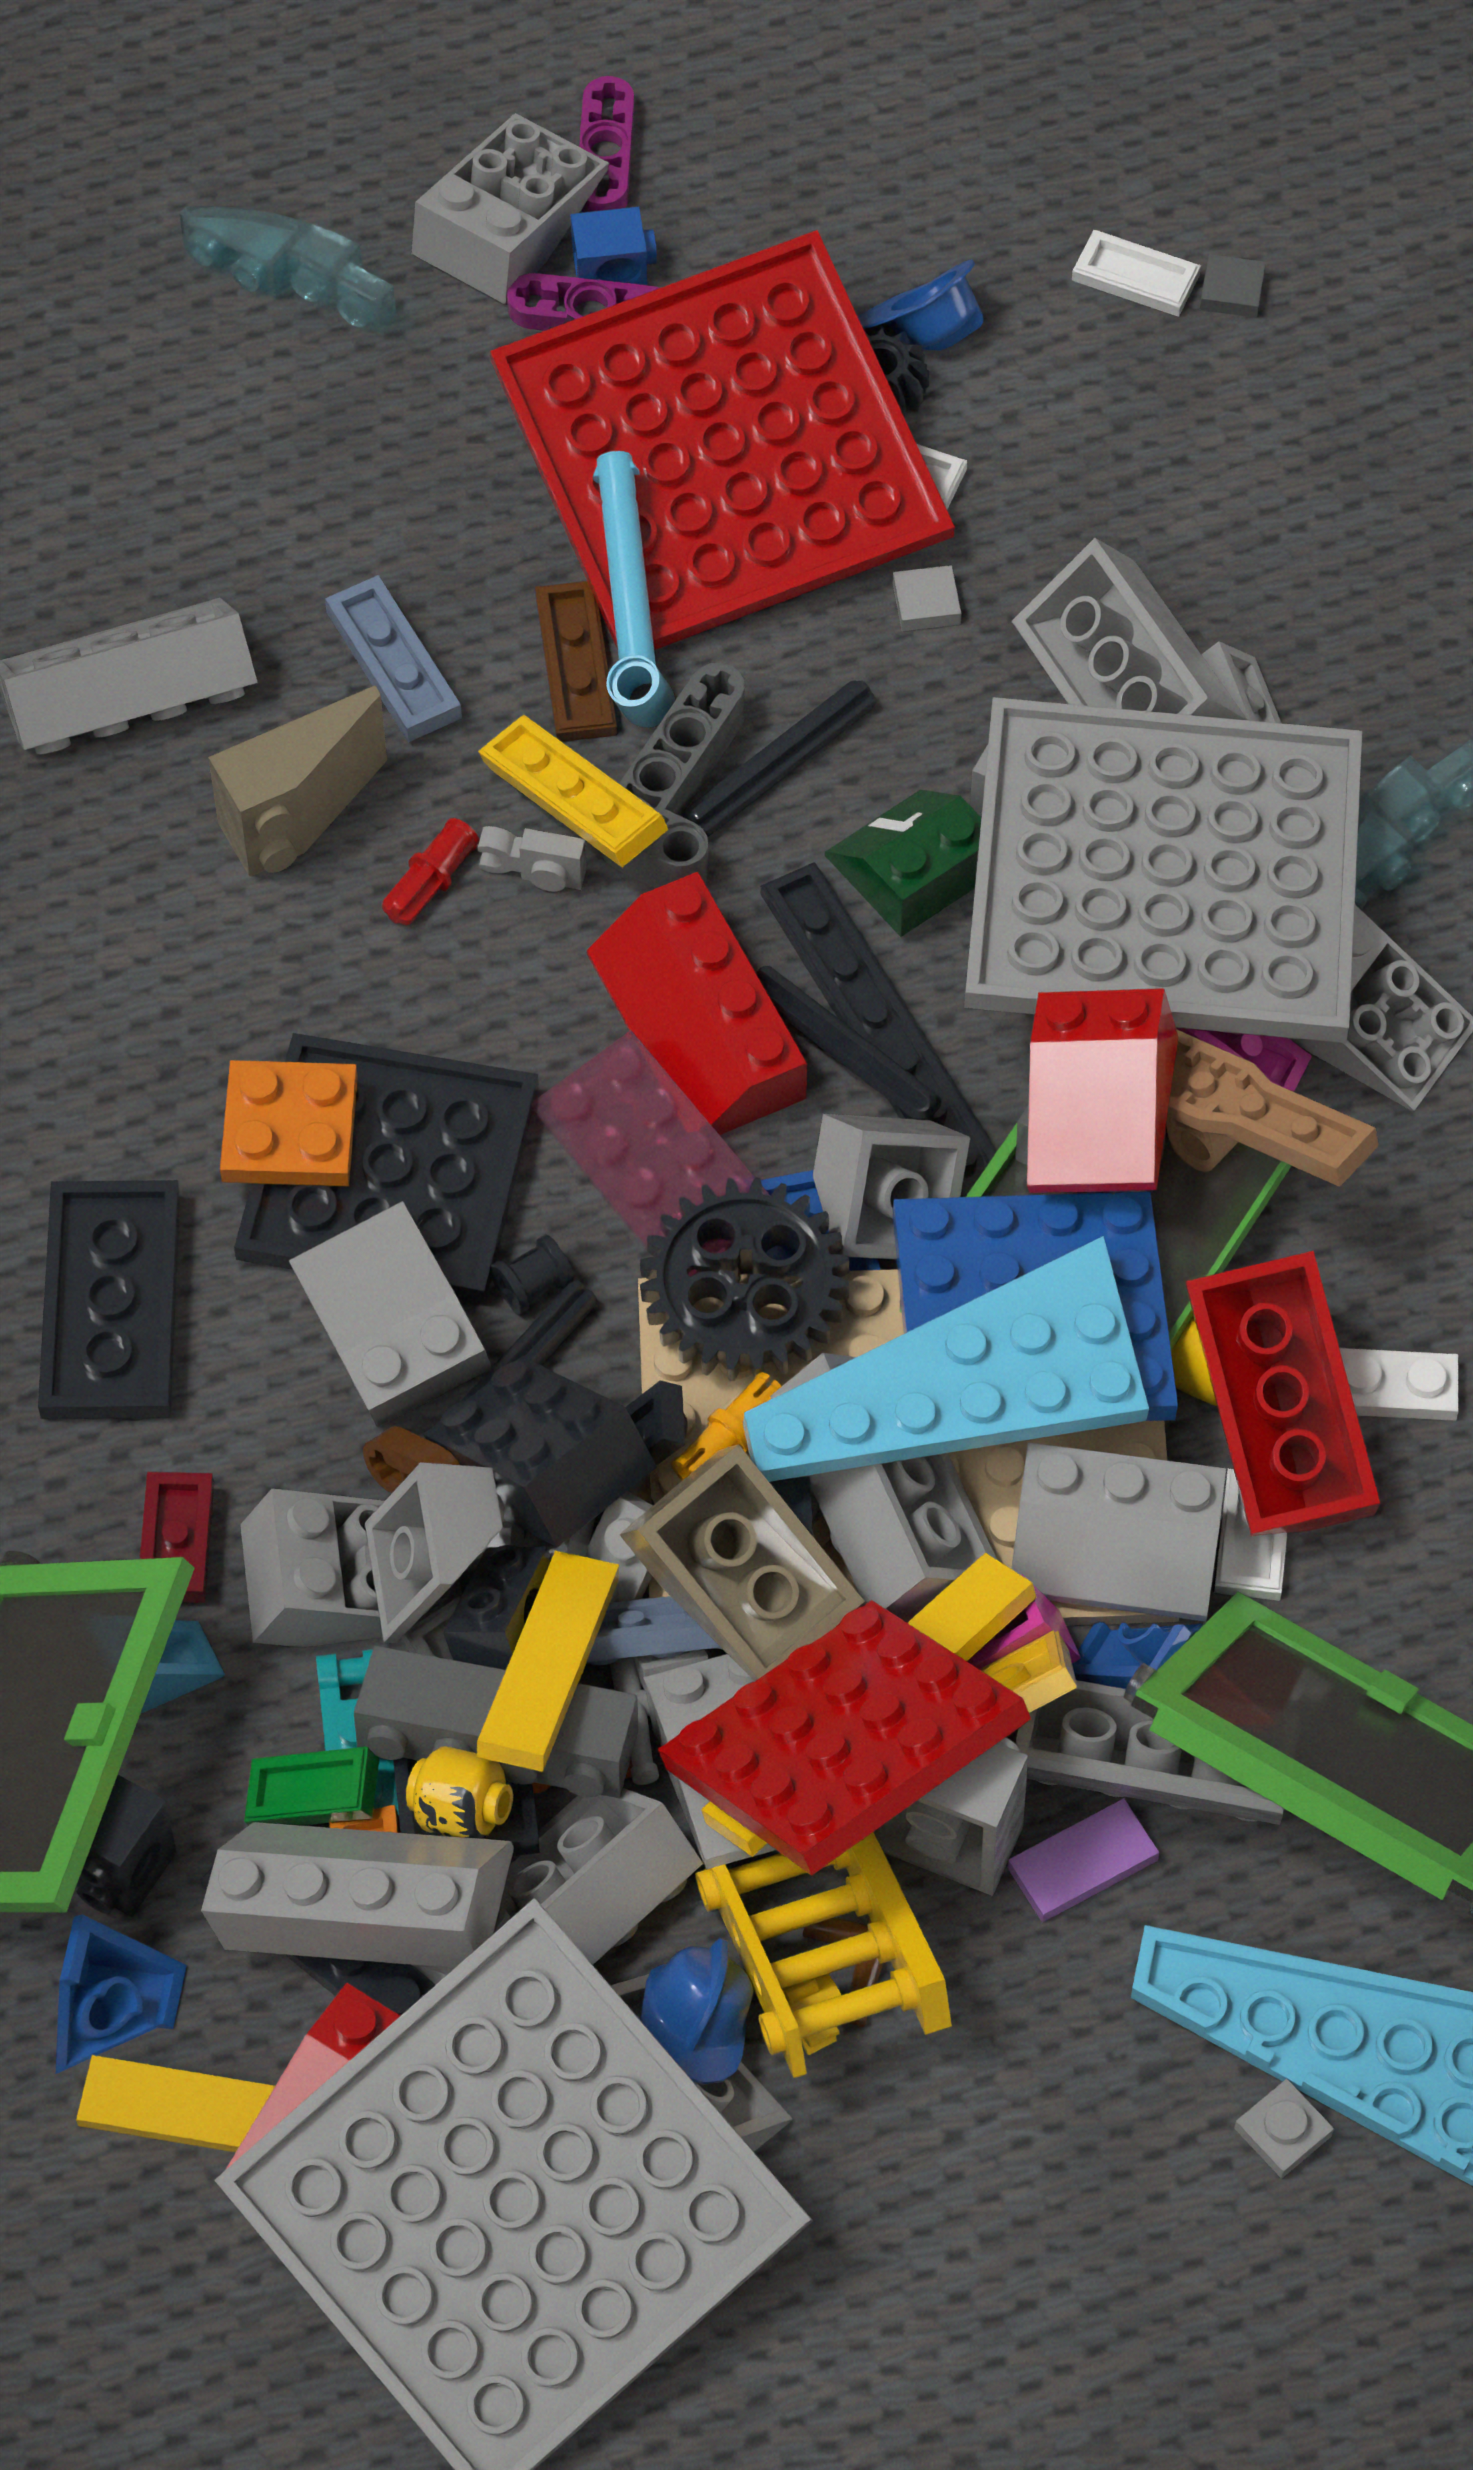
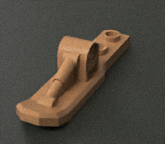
M1177 1030L1179 1037L1166 1127L1172 1148L1192 1168L1202 1172L1211 1171L1240 1142L1340 1187L1379 1146L1375 1127L1274 1084L1254 1063Z

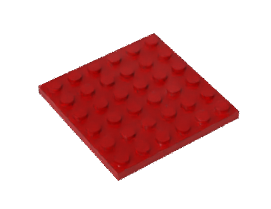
M818 230L490 351L491 363L617 650L602 513L603 502L599 483L593 480V474L597 467V458L604 453L612 451L628 452L632 455L633 462L640 471V474L634 475L654 650L954 537L955 526Z

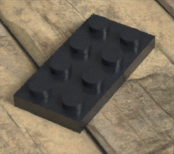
M178 1180L51 1181L38 1410L41 1419L170 1418L180 1212Z

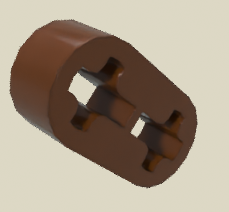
M398 1426L387 1429L366 1442L363 1447V1457L369 1472L376 1482L390 1493L395 1491L420 1462L460 1465L458 1460L442 1446Z

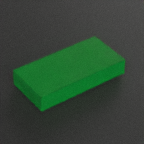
M357 1747L253 1758L251 1761L244 1822L248 1825L257 1822L301 1826L373 1818L379 1757L375 1756L369 1747Z

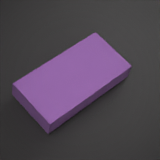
M1123 1798L1008 1859L1007 1868L1043 1923L1157 1862L1159 1851Z

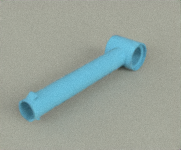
M612 451L604 453L597 458V467L593 474V480L599 483L603 502L602 513L619 661L613 665L607 676V690L621 712L631 723L640 727H655L660 724L675 702L672 688L656 667L634 477V475L640 474V471L634 464L630 453ZM652 684L649 692L644 697L630 700L632 692L638 686Z

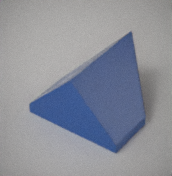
M1104 1622L1094 1623L1078 1649L1081 1658L1072 1663L1075 1680L1137 1691L1205 1623L1161 1627L1157 1624H1152L1148 1628L1131 1629L1126 1623H1121L1118 1630H1111Z
M83 1914L75 1916L59 1980L55 2074L90 2059L92 2055L97 2056L156 2028L173 2029L187 1965Z

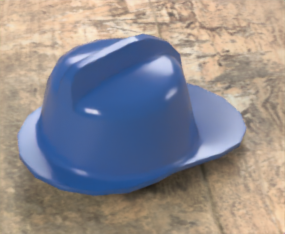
M973 259L954 266L929 283L896 295L858 315L863 329L886 323L897 334L906 331L910 345H922L924 350L941 351L953 346L980 328L984 321L983 313L966 278V275L975 265Z
M722 1938L716 1940L710 1948L689 1946L677 1952L667 1964L660 1965L650 1971L645 1982L640 2020L693 2082L701 2084L718 2083L735 2074L743 2055L747 2027L746 2018L753 1998L751 1978L740 1965L728 1957V1941Z

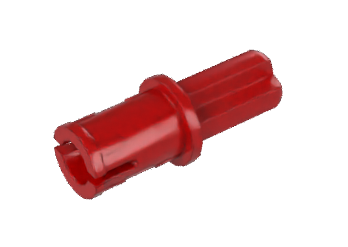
M449 818L444 828L423 853H414L409 859L410 869L382 901V909L393 923L410 925L439 889L446 892L451 886L452 880L450 876L469 853L475 850L480 841L477 833L467 823L460 819Z

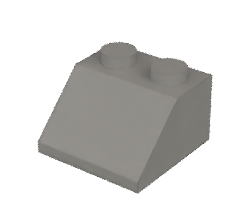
M823 1114L813 1179L823 1212L826 1211L829 1214V1233L840 1232L842 1235L843 1249L838 1254L848 1257L897 1259L892 1215L894 1199L960 1197L970 1137L930 1120Z
M420 1462L365 1522L384 1643H397L453 1585L503 1528L504 1503L496 1491L493 1468Z

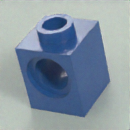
M639 207L570 214L572 253L576 278L647 285V265L657 264V251L654 230H643Z

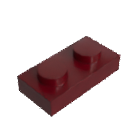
M147 1472L140 1559L183 1557L195 1568L182 1602L205 1603L215 1486L213 1473ZM145 1591L138 1592L139 1601H142Z

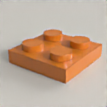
M230 1060L220 1162L222 1182L349 1186L358 1079L356 1064Z

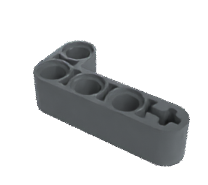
M709 663L700 667L692 675L619 782L621 786L659 812L669 830L624 867H620L602 852L601 855L605 862L614 869L654 888L697 871L705 884L708 879L707 835L700 826L681 816L744 722V678L733 666L724 663ZM707 706L710 707V715L707 713ZM683 745H693V747H683ZM652 789H663L664 791L654 792V791H651V790H652ZM676 858L689 859L687 861L682 862L674 861V859Z

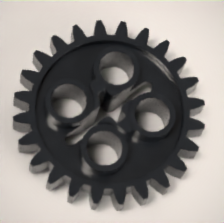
M758 1177L754 1178L748 1193H740L733 1178H728L726 1195L719 1197L707 1184L702 1185L703 1203L698 1206L683 1196L680 1197L678 1200L682 1218L679 1220L673 1216L662 1214L660 1216V1227L665 1237L648 1235L646 1239L647 1250L653 1257L640 1259L641 1276L648 1279V1281L640 1284L642 1302L652 1303L646 1309L649 1325L663 1324L659 1330L660 1343L663 1347L681 1340L678 1348L679 1361L684 1364L697 1354L702 1355V1371L707 1376L715 1369L719 1362L727 1364L729 1381L736 1380L741 1365H750L754 1377L760 1372H764V1363L773 1362L783 1375L787 1374V1355L792 1352L799 1358L809 1362L812 1359L809 1339L811 1338L824 1344H828L831 1341L830 1328L825 1321L842 1323L843 1306L836 1300L848 1299L850 1294L849 1281L841 1278L849 1274L848 1256L838 1254L843 1249L842 1235L840 1232L825 1234L829 1229V1214L824 1211L808 1218L810 1212V1197L805 1194L793 1204H789L787 1202L786 1184L781 1183L772 1195L768 1196L763 1194L761 1179ZM712 1239H723L732 1244L728 1250L722 1253H710L701 1248ZM781 1245L791 1247L796 1251L792 1257L786 1260H775L766 1255L769 1249ZM691 1270H697L699 1272L698 1274H695L693 1276L688 1275V1272ZM742 1274H751L748 1284H739ZM797 1281H800L802 1283V1285L798 1288H793L791 1286V1284ZM708 1297L719 1299L724 1303L719 1310L710 1313H704L692 1307L697 1301ZM770 1304H778L789 1310L785 1316L773 1320L762 1318L757 1314L762 1307Z

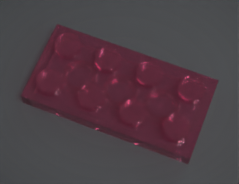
M631 1030L533 1101L532 1108L534 1113L646 1250L648 1235L665 1237L660 1227V1216L662 1214L673 1216L679 1220L682 1218L678 1200L680 1197L683 1196L698 1206L703 1203L702 1185L707 1184L719 1197L726 1195L728 1178L735 1180L740 1193H748L751 1183L755 1178ZM762 1186L763 1194L770 1196ZM712 1239L701 1248L710 1253H722L728 1250L732 1244L727 1240ZM691 1270L688 1272V1275L692 1276L698 1271Z

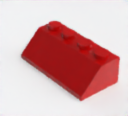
M698 871L641 894L587 949V955L693 1146L806 1099L807 1062Z
M1314 1251L1186 1281L1189 1300L1250 1535L1258 1536L1311 1531L1374 1516L1380 1505V1500Z

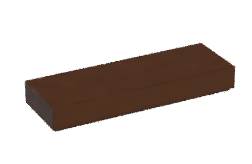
M581 581L536 586L535 597L556 738L564 742L617 736L613 700L607 690L608 667L599 609L588 582Z

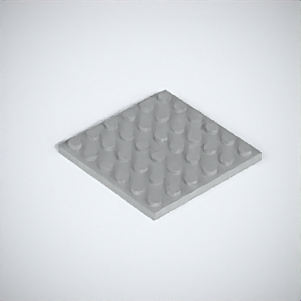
M993 697L964 1008L1035 1014L1038 992L1164 988L1175 1026L1178 1028L1346 1043L1350 1019L1362 731Z
M535 1898L215 2179V2182L455 2470H535L813 2222L798 2202Z

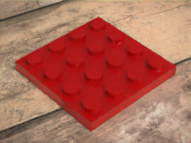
M871 1600L864 1606L847 1613L835 1628L811 1644L795 1649L785 1661L755 1682L742 1686L732 1698L700 1720L686 1725L679 1735L658 1748V1751L669 1772L812 1876L1031 1720L1023 1697Z

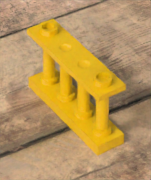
M874 1832L825 1866L833 1865L836 1870L846 1868L850 1875L846 1877V1885L751 1916L748 1915L739 1896L740 1894L807 1872L783 1854L778 1853L732 1869H727L726 1865L723 1864L695 1874L698 1889L708 1912L716 1909L719 1910L746 1973L751 1978L752 1986L764 2011L763 2014L759 2015V2023L767 2048L771 2055L783 2053L793 2078L807 2074L801 2038L900 2006L903 2012L913 2009L925 2035L952 2026L945 1978ZM855 1911L858 1917L868 1914L872 1923L868 1924V1932L773 1963L769 1962L760 1942ZM875 1958L878 1959L880 1964L891 1961L894 1971L890 1972V1980L795 2011H791L782 1991L783 1988Z

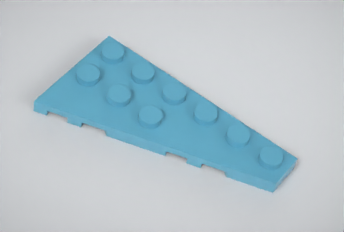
M1104 1236L744 1412L743 1428L750 1459L770 1482L1146 1421L1149 1406Z
M1145 1925L1132 1987V1999L1282 2082L1288 2079L1302 2093L1473 2186V1992Z

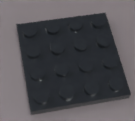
M293 1033L285 1062L356 1064L358 1079L349 1186L251 1183L234 1245L236 1260L293 1270L289 1260L403 1201L456 1297L485 1303L492 1278L491 1265L496 1262L539 1089L538 1074Z

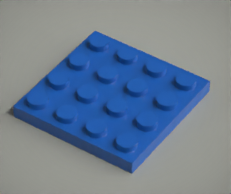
M1151 1192L1115 1193V1195L1111 1193L894 1199L892 1215L904 1334L1104 1236L1149 1406L1146 1421L1176 1419L1178 1403Z

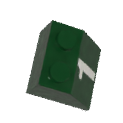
M920 789L825 851V857L892 929L902 937L975 889L981 817L960 795Z

